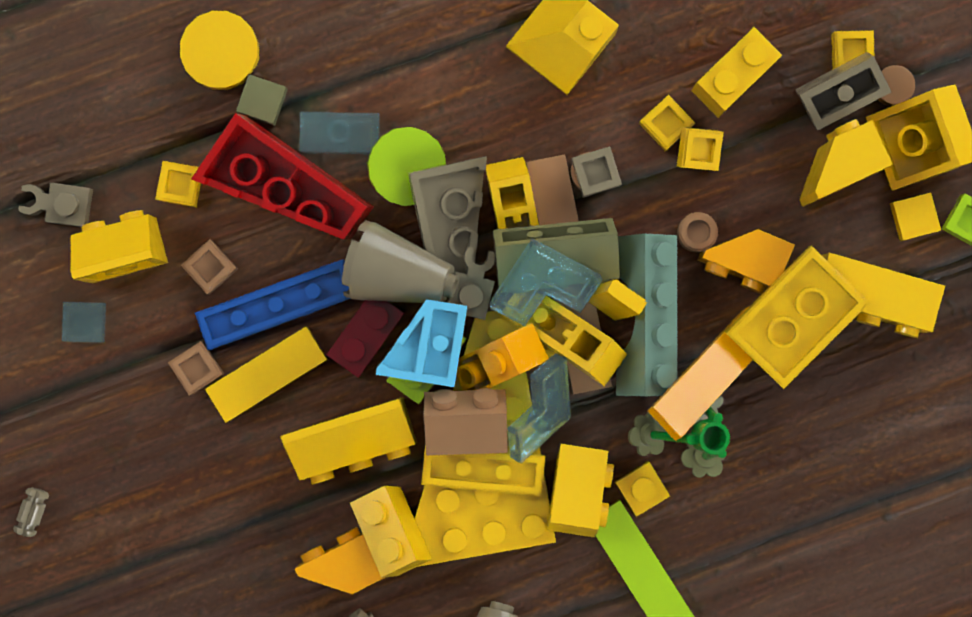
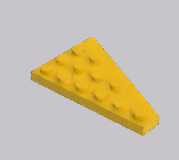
M501 310L487 312L485 320L475 318L464 355L518 330V325L500 313ZM524 372L490 389H506L508 452L541 455L527 373ZM456 379L453 391H463L458 379ZM545 476L543 477L542 496L425 485L415 521L432 560L420 566L556 543L554 531L547 530L550 504Z

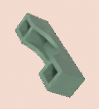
M645 233L618 236L620 279L625 282L629 289L645 299L647 304L640 315L635 316L633 334L624 349L628 355L616 370V396H662L677 380V235Z

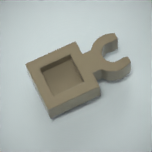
M50 183L49 194H46L37 186L30 184L22 186V191L35 195L36 202L31 207L19 206L18 211L21 213L36 216L46 211L45 222L74 227L88 224L93 189Z
M468 246L464 252V262L467 266L466 274L454 272V274L459 275V284L455 296L452 299L448 298L447 303L468 306L466 316L485 320L495 281L485 279L484 274L493 266L495 253L488 251L485 262L476 264L472 259L474 247Z

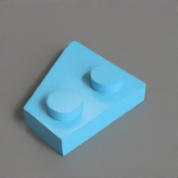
M427 299L411 323L400 335L390 352L376 369V375L454 387L468 306Z

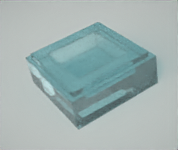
M63 302L62 341L105 343L106 303Z

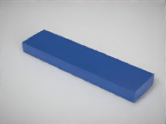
M345 260L336 261L196 312L195 316L207 349L212 350L352 299L343 295V292L349 290V286L342 285Z

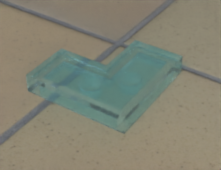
M532 238L491 299L490 309L526 326L545 296L548 295L581 313L601 284L602 277L597 272Z
M557 353L552 355L530 375L533 405L507 428L510 458L519 463L524 462L571 418L567 358Z

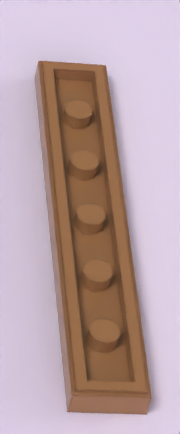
M565 154L526 162L539 225L579 221ZM578 282L570 283L563 288H551L554 301L601 331L596 307L583 299L589 288L592 287L591 283ZM566 361L573 395L612 387L611 378L604 387Z

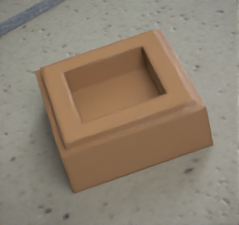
M209 239L181 265L207 295H210L238 270L237 266L212 239Z
M200 341L168 362L189 396H192L224 375V372L207 349L204 341Z

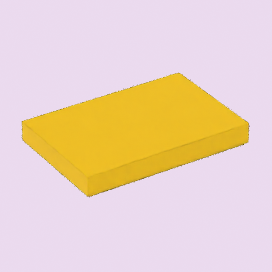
M809 246L725 333L785 389L870 302L817 250Z

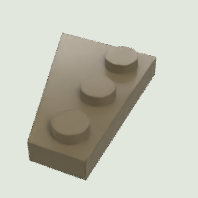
M487 156L408 173L423 248L452 264L454 272L466 274L467 266L464 262V252L468 246L474 247L472 259L475 263L478 241L477 228L479 211L482 206V185L484 171H486Z

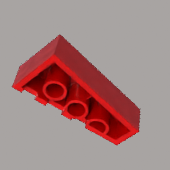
M237 113L232 117L191 178L193 181L254 203L264 209L287 216L343 240L353 238L359 226L374 208L369 202L251 118Z

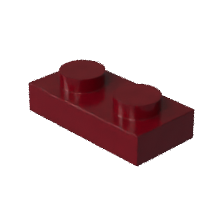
M365 300L326 355L360 378L405 313L388 301Z

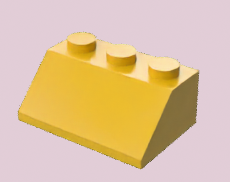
M403 398L281 436L283 445L299 480L310 478L312 485L335 478L333 470L348 466L351 473L373 466L371 458L383 454L387 455L388 461L411 454L409 446L417 443Z

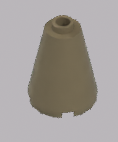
M366 220L359 226L357 230L364 232L360 242L351 241L343 268L342 285L349 286V290L343 292L345 297L352 298L353 300L424 303L427 299L445 302L447 297L452 299L455 296L459 284V275L454 274V266L375 222Z

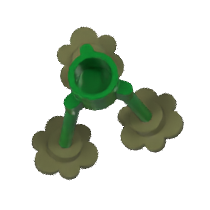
M720 395L696 421L697 423L692 427L689 434H684L682 438L676 441L649 412L645 416L638 415L634 419L635 427L628 433L629 443L637 446V453L641 456H647L649 453L653 455L660 454L664 449V441L686 443L689 449L685 450L681 455L682 464L687 468H692V474L697 478H701L705 474L710 477H716L723 470L721 461L726 458L727 452L725 449L730 442L729 431L725 425L721 424L723 416L717 410L723 404V397Z

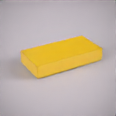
M616 279L590 287L583 298L613 320L640 315L647 304L645 299Z

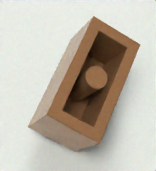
M482 388L469 391L444 389L436 392H424L426 456L508 453L506 389L493 390Z

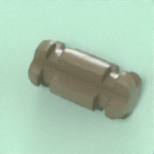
M33 487L26 490L25 494L28 497L23 499L16 518L19 524L13 527L15 533L25 537L36 535L37 531L34 528L40 524L46 504L43 502L49 498V494L46 491Z

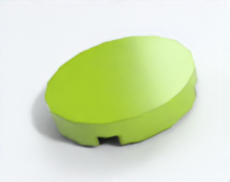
M413 127L394 128L382 135L371 147L367 160L368 178L376 192L388 202L402 206L414 205L408 177L409 172L446 165L445 153L439 142L426 131Z

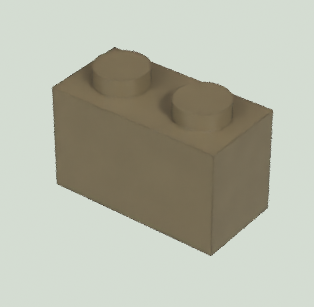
M868 52L795 89L812 124L817 130L891 93L875 57Z

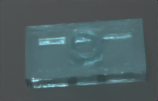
M300 112L299 151L301 153L369 154L371 147L380 137L379 113Z

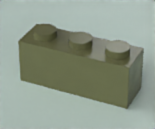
M613 218L493 230L499 290L523 292L530 287L548 286L551 288H563L570 283L588 282L591 284H601L608 282L609 279L620 278L618 233Z

